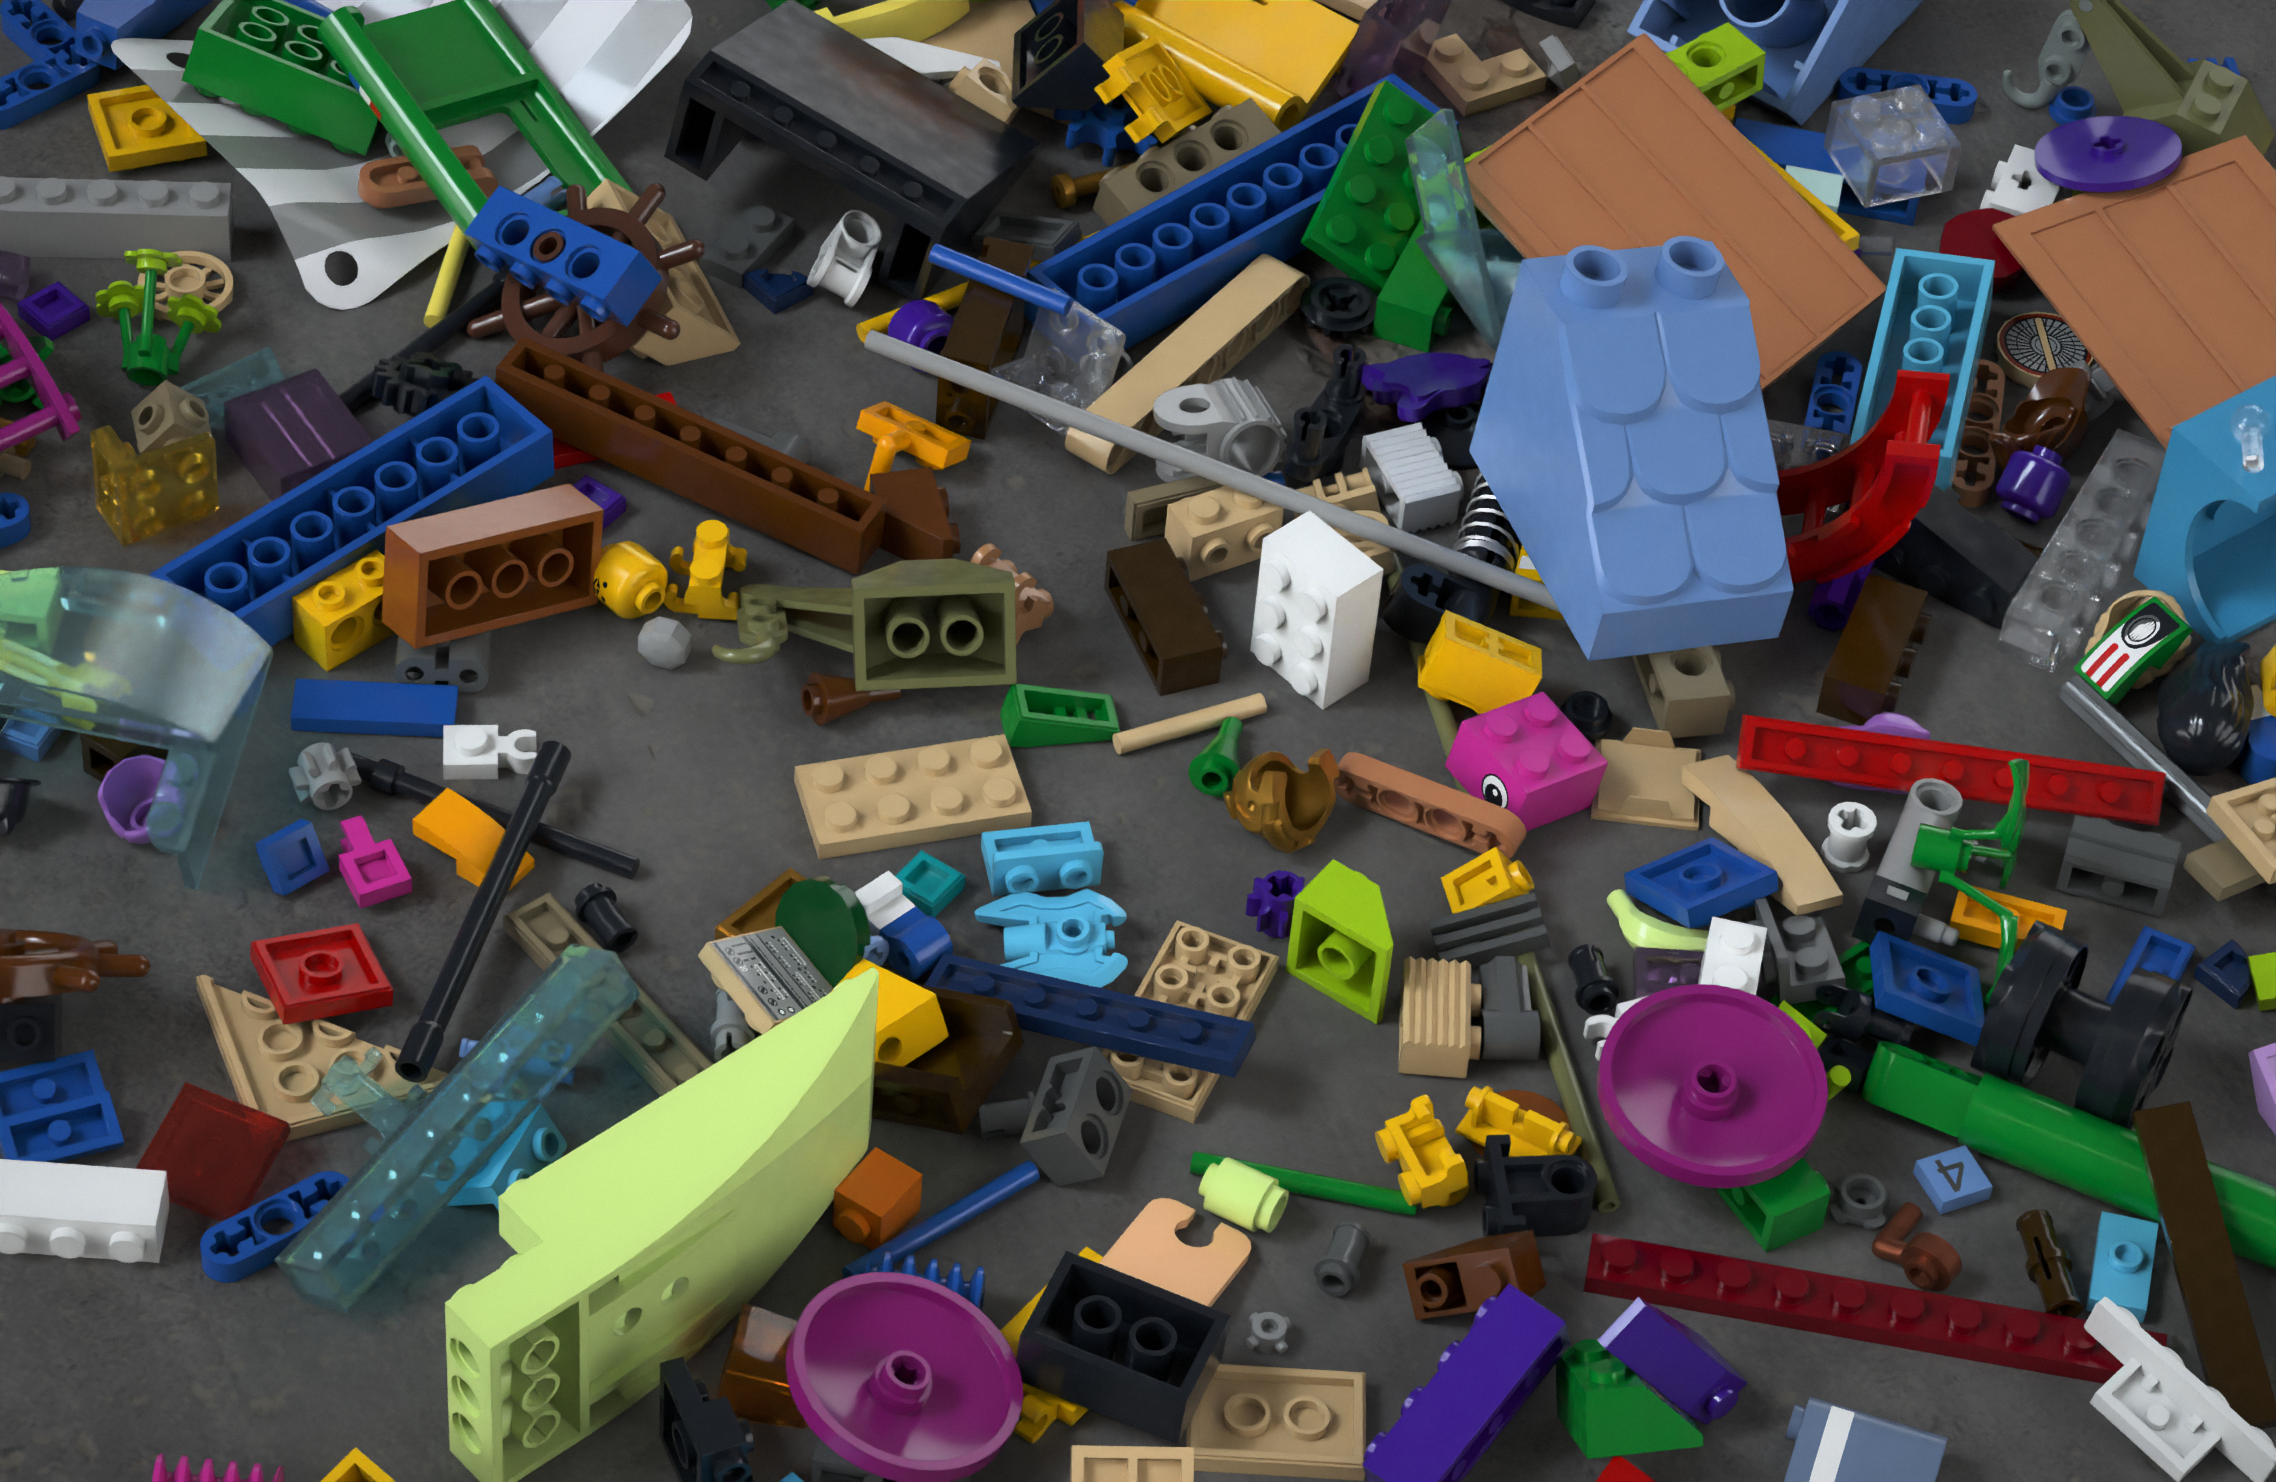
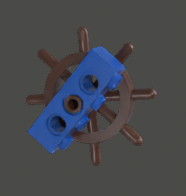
M659 183L650 184L629 213L613 208L588 209L585 188L580 184H572L566 191L567 216L499 185L464 234L478 249L474 255L482 264L495 272H500L502 268L509 270L502 291L501 310L471 320L467 325V333L473 339H481L507 329L516 342L524 336L604 372L603 363L628 350L647 330L668 340H673L679 336L680 325L678 322L659 313L668 288L669 269L701 258L705 253V245L699 239H691L663 250L656 238L646 228L645 224L666 195L665 188ZM543 286L547 293L536 296L539 287ZM556 311L541 333L535 331L533 319ZM578 317L580 335L563 338Z

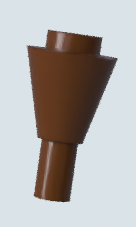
M816 672L810 674L807 684L803 685L801 690L803 710L807 716H812L814 722L819 726L864 708L869 703L898 700L901 697V689L856 691L854 678Z

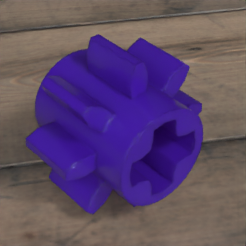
M1276 870L1268 874L1264 879L1259 877L1254 879L1253 893L1247 895L1245 914L1251 917L1258 916L1257 932H1263L1270 937L1281 939L1290 936L1295 897L1304 889V877H1298L1288 871Z

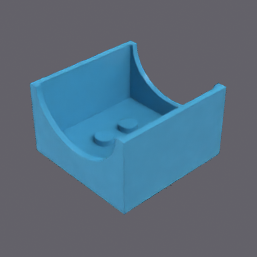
M2276 375L2172 428L2133 574L2149 590H2161L2167 595L2173 596L2181 606L2190 627L2206 641H2214L2218 644L2232 643L2276 619Z

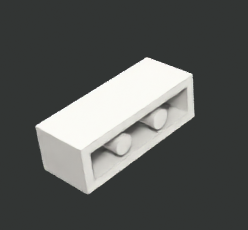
M0 1159L1 1253L57 1255L69 1259L77 1257L112 1259L125 1263L137 1261L159 1263L170 1210L167 1171Z

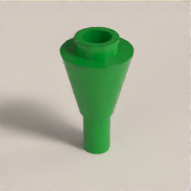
M1227 717L1223 720L1218 735L1189 765L1188 774L1190 781L1196 789L1206 795L1224 797V792L1232 791L1233 779L1238 771L1241 770L1238 741L1243 730V723L1236 717Z

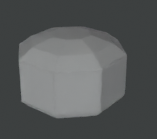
M661 616L646 622L638 636V652L651 665L669 670L684 664L692 649V634L679 621Z

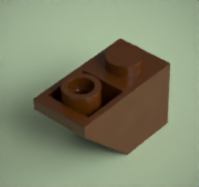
M932 467L870 474L869 492L887 500L880 548L904 560L953 558V554H960L961 542L958 526L956 523H949L947 519L949 517L948 494L945 487H937Z
M1533 1230L1478 1238L1408 1260L1402 1264L1416 1320L1478 1311L1486 1299L1493 1295L1498 1297L1509 1283L1530 1298L1546 1286Z

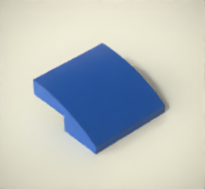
M93 1049L59 1057L56 1061H43L0 1072V1151L3 1159L61 1163L124 1147V1139L109 1091L105 1090Z

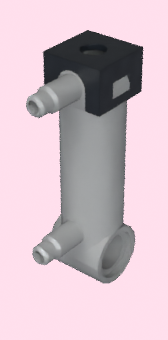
M1924 778L1912 785L1881 864L1869 887L1851 937L1871 944L1878 931H1882L1908 942L1912 934L1935 943L1942 942L1950 946L1956 944L1960 934L1957 929L1947 926L1945 922L1920 913L1936 872L1910 866L1920 823L1951 830V827H1955L1962 808L1963 799L1960 792L1951 784L1943 780ZM1971 840L1973 845L1983 846L1978 841ZM1970 855L1969 861L1974 860L1986 864L1989 858Z

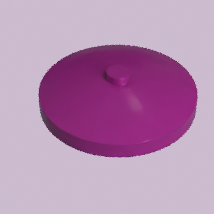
M1707 984L1682 985L1656 992L1635 1003L1622 1014L1610 1030L1603 1046L1597 1070V1093L1600 1107L1608 1125L1618 1140L1630 1153L1655 1171L1675 1180L1702 1187H1744L1767 1181L1782 1174L1797 1163L1811 1147L1820 1129L1827 1105L1828 1085L1824 1065L1818 1050L1805 1031L1790 1016L1770 1002L1748 992L1726 986Z
M870 1272L847 1277L829 1285L819 1292L806 1306L791 1334L787 1347L786 1373L788 1385L794 1402L806 1423L839 1456L855 1466L883 1478L898 1482H952L968 1477L980 1471L998 1456L1019 1420L1023 1402L1021 1373L1018 1363H1016V1357L1001 1331L970 1301L947 1287L924 1278L902 1273Z

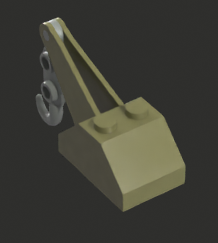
M2070 0L2071 9L2059 14L2038 58L2040 85L2036 92L2025 93L2020 91L2013 84L2012 71L2005 70L2003 72L2001 82L2007 97L2018 106L2027 109H2039L2047 106L2055 98L2057 92L2077 78L2092 48L2124 111L2122 116L2152 120L2173 130L2181 140L2182 157L2246 135L2264 156L2275 135L2248 79L2233 73L2226 67L2218 66L2205 59L2184 63L2119 0Z

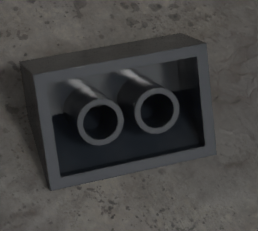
M1055 0L1014 34L1012 102L1021 108L1087 111L1097 102L1102 101L1094 88L1111 77L1102 65L1124 50V14L1110 0Z

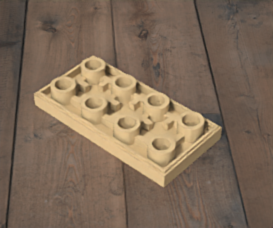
M1177 920L1134 996L1250 1021L1278 970L1279 956ZM1106 1048L1102 1052L1103 1056L1133 1089L1130 1101L1193 1124L1220 1076L1215 1073Z

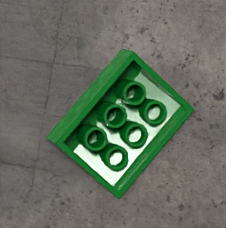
M222 0L198 28L181 81L194 85L195 90L199 93L213 98H226L240 104V107L245 112L255 116H270L286 123V126L295 133L301 135L314 134L331 141L336 149L348 154L360 153L366 156L384 128L383 124L319 39L317 31L325 17L283 0Z

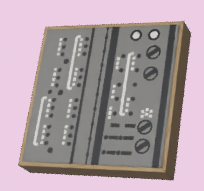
M782 926L710 941L705 944L698 954L702 963L711 972L712 980L716 986L730 995L744 1012L748 1025L761 1034L766 1033L828 995L833 990V987Z

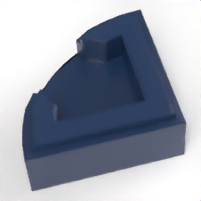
M759 269L744 274L743 288L774 315L814 294V288L807 285L808 277L799 272L792 271V276L786 274H768V269Z
M2231 939L2197 965L2194 978L2236 1010L2243 1003L2250 985V972L2246 963L2247 955L2241 946Z

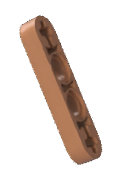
M1979 359L1968 413L1978 412L1987 416L1989 420L1975 421L1968 417L1966 418L1951 487L1962 496L1957 503L1965 507L1981 506L1988 501L1994 481L1996 459L1988 441V436L2000 430L2005 372L1996 363ZM1977 380L1986 381L1985 394L1975 393ZM1964 446H1975L1982 449L1985 454L1972 455L1964 452L1961 448ZM1966 471L1975 473L1973 486L1965 485Z
M1346 753L1337 764L1340 776L1334 778L1335 792L1344 800L1481 854L1497 847L1510 859L1526 838L1527 831L1520 818L1513 812L1493 803L1361 753Z

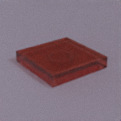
M185 1082L136 1169L167 1171L169 1201L222 1222L248 1208L291 1130L287 1121Z

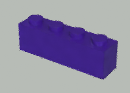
M1510 1283L1498 1297L1493 1295L1486 1299L1475 1315L1473 1322L1475 1326L1462 1342L1456 1340L1446 1348L1437 1365L1438 1372L1425 1388L1418 1386L1409 1394L1401 1408L1402 1416L1388 1433L1385 1431L1380 1432L1367 1447L1364 1454L1365 1462L1362 1465L1367 1481L1462 1482L1570 1347L1571 1342L1566 1322Z

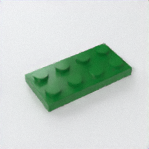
M1385 80L1377 84L1300 243L1353 280L1369 287L1376 296H1379L1421 219L1422 181L1434 173L1447 168L1462 137V133L1389 81Z

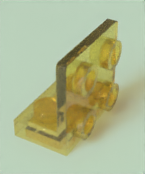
M110 425L90 431L96 508L123 547L193 521L201 520L219 511L215 439L210 432H204L136 456L132 445L129 442L122 443Z

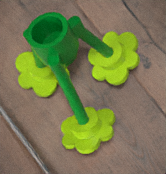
M155 249L125 251L124 258H126V263L136 265V271L145 273V286H133L130 282L124 280L115 281L108 286V290H100L95 294L97 313L102 317H113L120 320L123 347L121 370L126 373L127 378L140 385L158 386L164 380H167V374H178L180 357L191 333L198 334L204 330L217 333L222 324L217 318V309L210 305H204V302L197 296L183 294L180 298L169 297L167 301V306L169 307L167 316L181 328L170 352L169 347L166 346V339L152 333L157 275L167 273V267H180L183 260L178 258V255L175 253L161 252ZM138 313H142L141 334L137 335L136 340L133 342L131 318H134Z

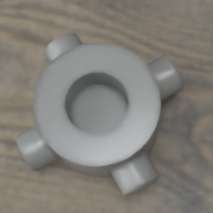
M1255 1312L1249 1317V1321L1252 1323L1251 1335L1245 1340L1249 1349L1254 1348L1263 1354H1274L1277 1352L1282 1354L1288 1349V1345L1285 1343L1286 1332L1292 1326L1288 1317L1283 1318L1274 1312H1263L1260 1314Z

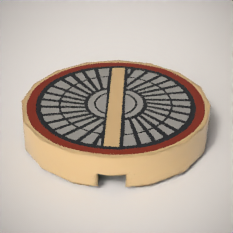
M2035 311L2014 316L2004 322L1997 333L1994 345V354L1996 353L1998 357L1997 364L2005 372V375L2017 384L2030 389L2033 388L2042 375L2052 369L2069 367L2080 360H2085L2091 368L2094 358L2062 317L2054 313Z

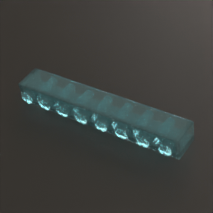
M571 943L275 1258V1262L302 1302L347 1313L641 995L616 952Z

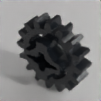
M415 352V355H410V359H404L398 355H392V360L381 358L379 365L375 364L370 389H373V397L382 398L381 404L384 406H393L394 411L398 414H408L416 417L478 379L472 378L473 372L462 370V366L458 363L441 360L434 357L432 353Z

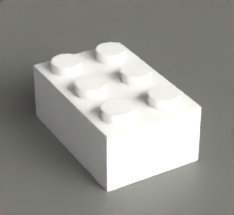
M1310 510L1264 537L1250 651L1255 654L1262 664L1270 666L1286 679L1299 694L1308 697L1324 710L1369 680L1384 569Z

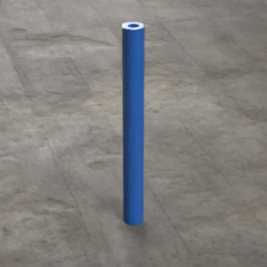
M1026 1160L842 1268L843 1277L847 1278L864 1274L869 1258L871 1265L877 1266L885 1250L891 1251L893 1265L900 1262L908 1254L917 1252L1038 1181L1040 1178L1038 1169L1030 1160Z

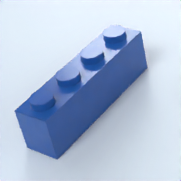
M1737 117L1735 128L1784 170L1786 165L1844 175L1837 212L1914 226L1927 152Z

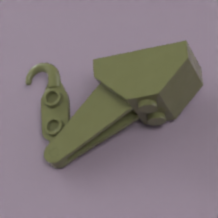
M950 558L898 561L851 579V588L786 587L768 584L746 585L740 588V609L737 611V626L740 641L747 644L748 647L729 649L723 648L718 644L712 647L714 656L723 662L742 665L757 664L771 659L775 652L780 650V643L788 639V632L853 653L856 691L1017 684L1015 581L1012 572Z

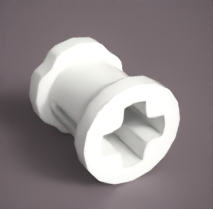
M1843 802L1831 809L1828 816L1830 836L1824 840L1821 847L1823 861L1830 869L1839 873H1856L1866 867L1870 856L1867 849V841L1873 836L1877 826L1876 816L1867 806L1857 802Z

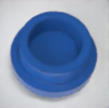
M2065 86L2057 92L2055 98L2050 102L2048 111L2051 118L2062 126L2073 121L2096 117L2097 107L2094 103L2093 95L2087 89L2079 86Z

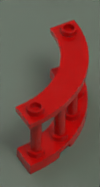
M1898 369L1896 385L1890 402L1882 416L1862 438L1839 453L1816 463L1777 471L1779 477L1777 496L1781 516L1804 513L1801 534L1785 538L1792 583L1816 579L1819 585L1850 574L1884 554L1909 531L1913 518L1921 508L1926 506L1936 481L1941 445L1928 444L1927 442L1930 440L1941 419L1947 401L1950 374ZM1851 500L1848 511L1824 525L1826 508Z

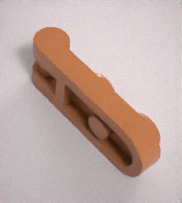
M466 145L450 148L485 196L489 198L497 189L498 181L490 169L484 168L485 159L478 147ZM406 156L375 160L365 164L360 170L357 187L358 194L363 201L375 208L387 209L438 200Z

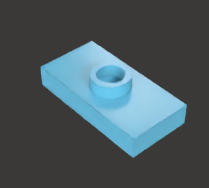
M2102 1211L2097 1229L2086 1311L2092 1312L2095 1305L2103 1297H2108L2117 1306L2129 1310L2137 1318L2138 1322L2143 1323L2148 1305L2159 1223Z

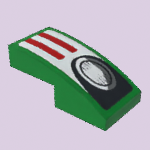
M2154 596L2116 624L2087 652L2073 669L2102 697L2117 705L2150 665L2160 670L2193 629L2161 599Z

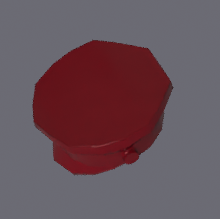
M1986 208L1959 214L1945 223L1940 238L1939 253L1995 260L1992 294L2007 289L2012 290L2024 271L1992 230L1993 224L2016 216L1994 208Z

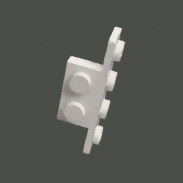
M2103 1297L2095 1305L2084 1324V1328L2124 1366L2094 1394L2090 1404L2176 1482H2180L2215 1447L2253 1482H2265L2276 1468V1448L2269 1436L2261 1429L2250 1426L2229 1407L2226 1398L2218 1390L2206 1386L2191 1373L2176 1352L2168 1347L2161 1346L2140 1327L2137 1318L2129 1310L2117 1306L2108 1297Z

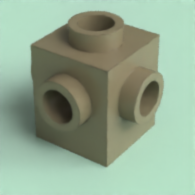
M164 380L131 410L139 453L149 463L156 466L161 465L177 475H180L195 460L202 458L214 444L209 425V414L204 401L167 380Z

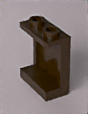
M919 985L936 994L949 1036L904 1067L875 1062L872 1118L962 1135L978 1112L979 1107L985 1102L1024 1044L1013 1004L1010 1001Z

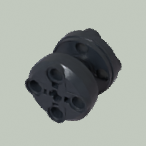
M2036 920L2017 949L2010 964L2005 966L1997 980L1989 1000L1988 1013L1970 1066L1984 1074L1988 1073L2027 1088L2040 1071L2050 1051L2086 1066L2079 1084L2074 1108L2132 1130L2134 1126L2132 1121L2133 1113L2143 1110L2168 1067L2173 1054L2175 1040L2192 997L2193 987L2155 970L2150 972L2137 967L2125 982L2114 1004H2110L2078 990L2086 966L2089 946L2076 940L2072 934Z

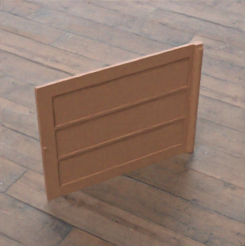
M1642 33L1460 168L1451 177L1454 184L1525 259L1567 255L1572 249L1583 245L1600 246L1609 250L1663 246L1667 240L1678 236H1691L1705 241H1712L1750 300V313L1760 359V385L1762 392L1886 293L1887 287L1646 33Z
M2246 135L2182 157L2180 164L2171 174L2155 183L2124 191H2086L1992 225V230L2166 451L2174 426L2276 375V170Z

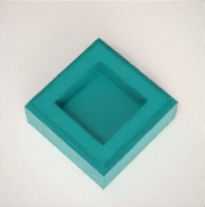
M923 850L895 875L903 883L902 894L926 916L934 918L965 889L964 874Z

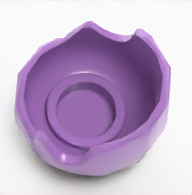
M147 754L125 758L107 771L98 789V800L110 827L121 839H126L129 843L147 844L163 840L181 825L188 804L184 786L172 765L164 759Z

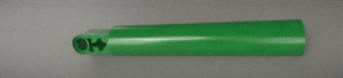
M1880 1041L1878 1043L1860 1092V1096L1866 1101L1957 1137L1958 1144L1962 1146L1966 1145L1967 1148L2162 1225L2135 1131L1991 1074L1985 1073L1981 1077L1899 1044L1887 1041ZM2207 1160L2233 1254L2276 1271V1187Z

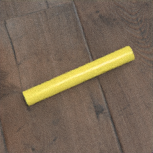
M456 224L423 320L428 328H431L446 317L470 242Z

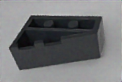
M1934 484L1926 506L1921 508L1913 518L1909 531L1892 548L1875 560L1873 567L1914 588L1927 591L1928 595L2001 630L2029 596L2038 558L1988 517L1982 523L1957 502L1962 496L1951 487L1942 491Z

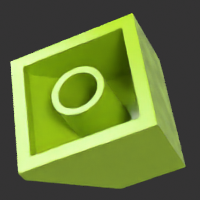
M1333 859L1295 897L1286 972L1376 1025L1383 1018L1394 946L1379 885L1369 880L1362 873L1353 871Z

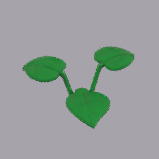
M2020 758L2008 762L2012 771L2014 790L2009 802L2008 812L2001 821L1995 824L1996 827L1994 829L1963 830L1951 827V830L1920 823L1910 866L1940 872L1938 882L1952 885L1999 916L2002 942L1993 987L1983 999L1984 1010L1988 1008L1990 997L2005 966L2010 964L2016 953L2018 916H2014L2012 911L1961 880L1954 873L1955 871L1966 873L1970 855L2001 859L2003 873L1999 889H2006L2015 868L2017 859L2016 849L2021 843L2026 819L2025 796L2029 784L2030 764L2028 760ZM2000 839L2001 849L1973 845L1971 840Z

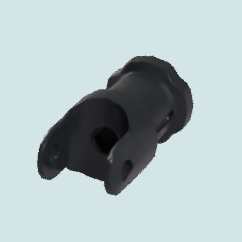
M1825 983L1816 988V998L1822 1003L1837 1007L1839 1012L1838 1014L1832 1011H1821L1814 1016L1813 1024L1822 1031L1851 1042H1857L1860 1038L1878 1044L1880 1041H1887L1905 1047L1908 1046L1915 1023L1876 1009L1875 1002H1872L1869 994L1831 983ZM1826 991H1832V992H1834V993H1832V994H1827V993H1825V992H1826ZM1823 1021H1830L1831 1023L1824 1024Z

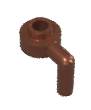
M1905 1202L1873 1240L1871 1245L1872 1252L1878 1258L1901 1264L1908 1280L1918 1288L1943 1291L1949 1287L1961 1272V1258L1950 1243L1933 1233L1920 1232L1909 1243L1904 1242L1903 1240L1923 1217L1921 1209L1916 1204Z

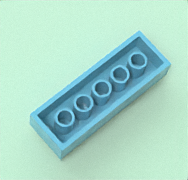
M1896 248L1849 446L1862 438L1882 416L1891 400L1896 385L1898 369L1950 374L1947 401L1941 419L1930 440L1927 442L1928 444L1941 445L1934 484L1942 491L1952 487L1992 305L1995 260Z

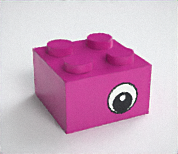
M1543 691L1463 720L1445 763V767L1471 796L1513 812L1523 822L1526 831L1590 808L1608 766L1607 760Z

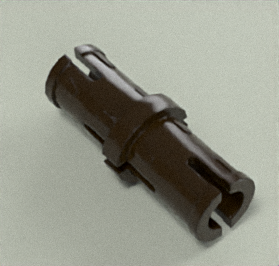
M2042 1209L2028 1211L2021 1215L2015 1224L2028 1256L2025 1264L2028 1277L2038 1285L2045 1306V1313L2076 1318L2082 1312L2083 1306L2078 1299L2070 1276L2073 1264L2069 1253L2060 1247L2053 1227V1219L2049 1212Z

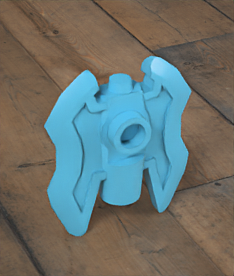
M1088 888L1065 897H1044L1028 891L1019 892L981 906L975 911L977 921L1006 927L1004 928L1005 962L1007 963L1000 966L1102 988L1114 981L1128 965V959L1120 953L1114 952L1111 956H1107V950L1115 948L1114 931L1106 930V925L1111 923L1113 927L1123 924L1127 919L1125 910L1111 898Z

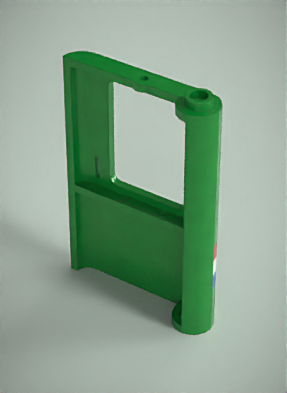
M454 0L364 25L365 18L357 7L344 6L329 14L320 24L317 35L463 234L488 199L437 130L496 113H504L511 118L553 176L562 182L561 186L563 189L566 188L567 190L572 184H580L585 188L586 196L588 197L608 178L634 193L489 0ZM567 209L556 211L564 216L568 215ZM467 238V240L470 242L473 248L477 251L478 249L475 247V245Z

